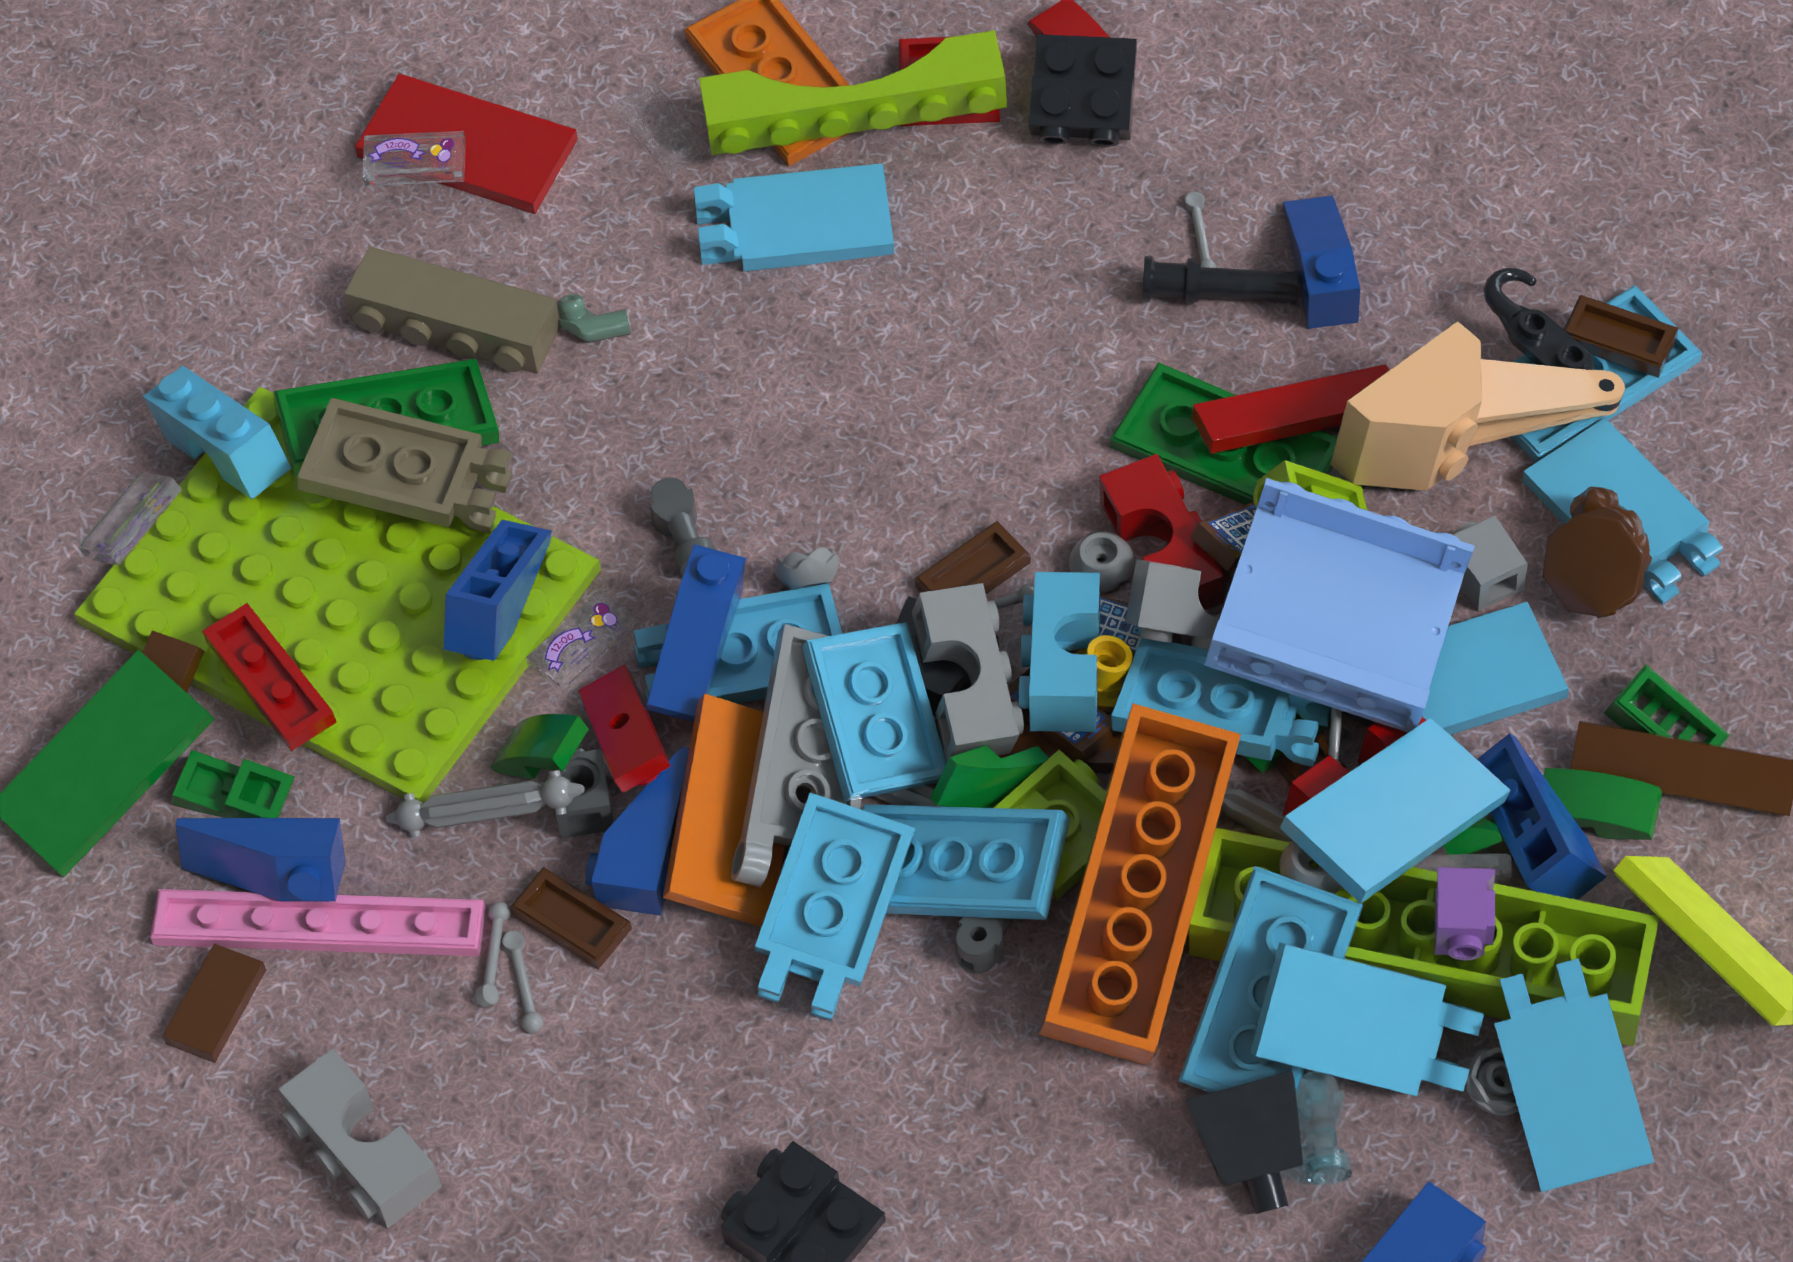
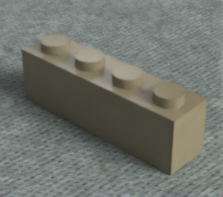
M371 246L368 247L344 293L351 320L367 331L379 332L384 330L402 335L404 339L415 345L423 346L430 343L447 348L461 358L471 359L476 356L490 360L510 372L525 370L538 374L561 328L556 298Z

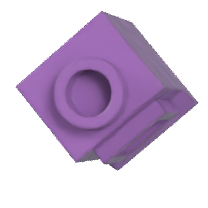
M1438 867L1437 889H1435V955H1449L1457 960H1473L1484 956L1485 945H1493L1495 930V891H1493L1495 869Z

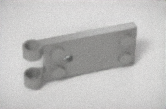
M784 624L778 630L742 834L732 861L731 879L734 881L761 887L770 868L773 843L791 846L805 804L801 803L796 797L795 791L798 786H806L812 793L858 809L861 807L862 798L844 802L801 647L807 640L828 637L827 635Z

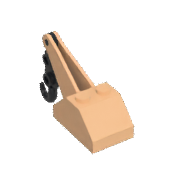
M1503 268L1495 271L1486 280L1483 290L1485 301L1492 312L1500 318L1510 342L1535 364L1481 359V341L1457 321L1347 401L1330 465L1355 485L1427 491L1443 478L1447 481L1452 480L1463 470L1469 459L1466 455L1469 446L1615 413L1624 394L1625 384L1621 377L1613 372L1594 370V360L1591 353L1545 313L1525 308L1509 299L1502 291L1503 284L1509 281H1519L1529 286H1534L1537 280L1527 271L1518 268Z

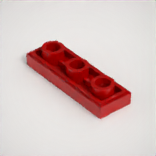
M625 664L578 690L613 779L622 793L637 785L641 786L652 782L660 772L670 767L635 680Z

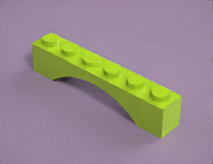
M995 30L945 38L929 54L907 68L881 79L856 85L837 87L798 86L772 80L750 70L699 78L711 155L736 154L749 149L774 145L785 146L798 141L823 137L834 138L848 133L872 129L884 130L897 125L921 121L933 122L946 117L971 113L982 114L995 109L1007 108L1006 78Z

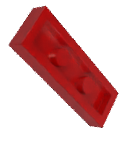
M248 603L202 631L206 643L290 751H293L337 723L332 709Z

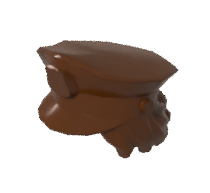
M1590 486L1576 496L1571 503L1570 514L1572 518L1547 536L1542 577L1558 596L1568 612L1602 618L1615 615L1617 610L1631 604L1641 592L1644 574L1651 563L1652 556L1649 554L1650 548L1647 534L1644 532L1638 515L1633 510H1627L1619 505L1617 493L1613 490Z

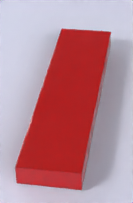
M1384 364L1194 404L1191 418L1211 454L1341 426L1347 401L1387 373L1389 368Z

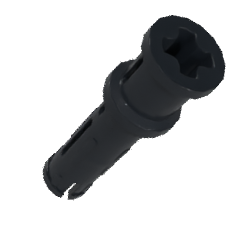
M1145 256L1142 302H1150L1152 297L1183 299L1185 304L1193 305V302L1199 301V297L1290 302L1291 304H1296L1297 289H1278L1276 284L1298 285V271L1201 267V261H1196L1195 258H1188L1186 263L1156 262L1152 256Z

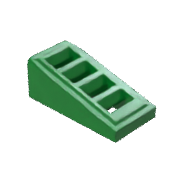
M1646 664L1603 712L1624 729L1672 737L1667 732L1678 719H1681L1688 725L1677 738L1690 740L1699 731L1707 736L1702 743L1722 746L1730 736ZM1641 694L1650 699L1642 711L1634 705V702ZM1661 706L1669 713L1657 725L1650 718Z

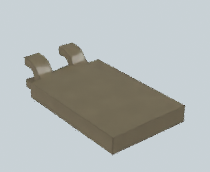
M331 398L297 476L298 490L445 527H450L453 517L457 516L472 529L490 534L496 519V511L491 510L496 499V492L473 488L478 479L485 487L506 493L512 479V471L507 470L512 459V452L501 449L488 450L482 448L481 434Z

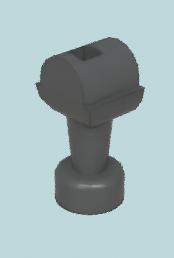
M669 477L659 480L652 487V504H649L655 529L665 536L673 537L679 546L674 553V560L680 574L683 576L694 544L716 549L710 539L699 537L695 527L697 512L692 488L688 490L681 480Z
M963 917L958 922L959 930L956 934L957 957L960 966L967 972L981 974L991 969L995 963L1000 964L1004 957L1003 935L1013 919Z

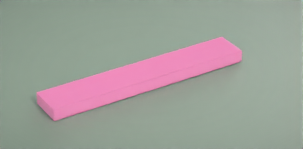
M158 889L150 939L153 945L213 947L215 943L225 948L480 956L486 906L484 900L337 895L336 901H278L254 892Z

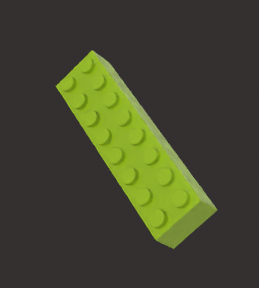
M1221 828L1215 829L1189 926V955L1221 962L1254 866L1280 874L1279 861L1281 855L1291 842ZM1318 863L1310 864V867L1312 868H1318L1320 866ZM1412 867L1361 903L1363 908L1345 959L1446 985L1442 1001L1470 1007L1474 1011L1483 1013L1484 1016L1509 1020L1511 1017L1500 979L1523 974L1531 1004L1565 996L1556 964L1579 958L1589 997L1607 993L1621 1044L1635 1045L1659 922L1658 916L1494 883L1495 930L1493 945H1485L1484 956H1480L1477 959L1457 960L1449 955H1435L1436 871ZM1340 888L1335 894L1358 902L1344 888Z

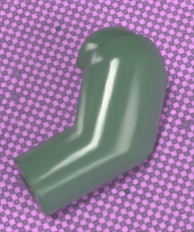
M566 295L558 301L557 307L560 312L559 323L561 327L584 341L595 342L631 334L626 309L596 315L590 310L585 309L583 298L580 295Z

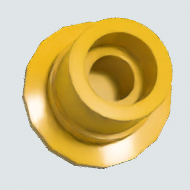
M1102 635L1094 638L1089 643L1087 649L1077 651L1075 654L1097 655V708L1101 711L1112 712L1131 666L1132 651L1123 640L1110 635Z

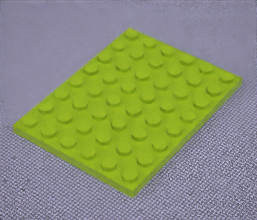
M259 386L244 407L270 424L291 466L274 405V394ZM205 453L170 495L167 502L162 505L144 527L139 538L122 554L74 615L78 624L132 653H135L138 649L143 653L152 630L198 646L205 652L191 685L273 728L206 643L202 632L207 627L248 603L334 713L337 723L302 745L404 799V794L414 793L416 800L425 803L601 571L599 559L551 535L550 544L512 637L495 661L487 659L473 660L461 653L443 650L446 593L501 520L532 525L493 506L491 510L496 511V519L490 534L472 529L457 516L453 517L450 527H445L298 490L297 476L294 477L292 467L251 500L222 479L215 464L208 454Z

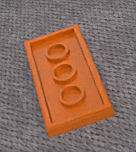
M737 0L684 29L687 41L715 75L750 70L766 78L798 86H849V83L780 0ZM847 134L834 138L823 137L798 141L785 146L774 145L773 148L785 163L790 166Z
M704 694L697 703L663 898L762 927L780 877L785 845L773 843L770 868L761 887L732 880L731 867L735 850L741 839L763 712Z

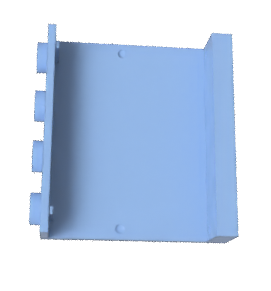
M1266 478L1204 666L1395 729L1410 732L1419 725L1430 694L1429 687L1461 583L1475 546L1462 542L1457 537L1448 533H1434L1410 525L1405 520L1396 516H1382L1358 508L1353 503L1344 499H1330L1305 491L1295 483L1278 482Z

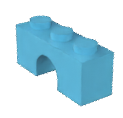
M183 365L175 372L164 377L157 386L143 396L164 437L171 444L194 460L203 452H206L218 469L222 479L251 500L291 469L269 423Z
M1035 572L1034 594H1024L1023 626H1032V635L1022 634L1021 667H1030V676H1020L1019 678L1021 709H1029L1030 731L1096 732L1097 655H1080L1069 653V651L1087 649L1089 643L1100 634V573Z

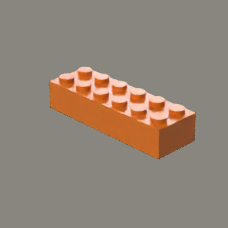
M1132 704L1124 725L1039 1035L1142 1065H1149L1158 1045L1241 734L1138 704Z

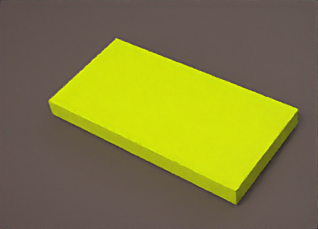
M1625 856L1613 870L1615 872L1614 875L1771 1026L1793 1025V975L1669 857Z

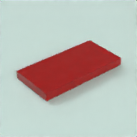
M399 73L355 145L357 157L371 161L372 157L367 155L376 152L374 146L394 138L412 140L420 144L417 150L425 152V154L420 155L421 160L410 158L412 153L408 151L392 150L381 155L382 159L374 161V163L536 214L575 146L578 137L574 128ZM445 138H450L454 142V147L450 150V159L447 163L443 162L442 169V162L439 161L438 164L437 157L430 154L429 148L433 144H440Z

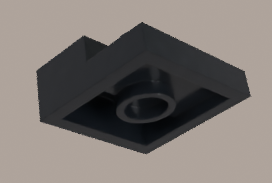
M1037 34L1029 115L1031 135H1039L1041 142L1049 144L1068 143L1069 137L1089 138L1090 144L1103 147L1117 146L1119 139L1131 140L1137 39Z
M794 1141L789 1144L784 1152L777 1148L772 1149L758 1167L757 1177L760 1180L748 1194L742 1191H737L733 1194L721 1213V1219L724 1221L721 1228L725 1244L751 1262H852L886 1221L885 1212L839 1181L838 1171Z

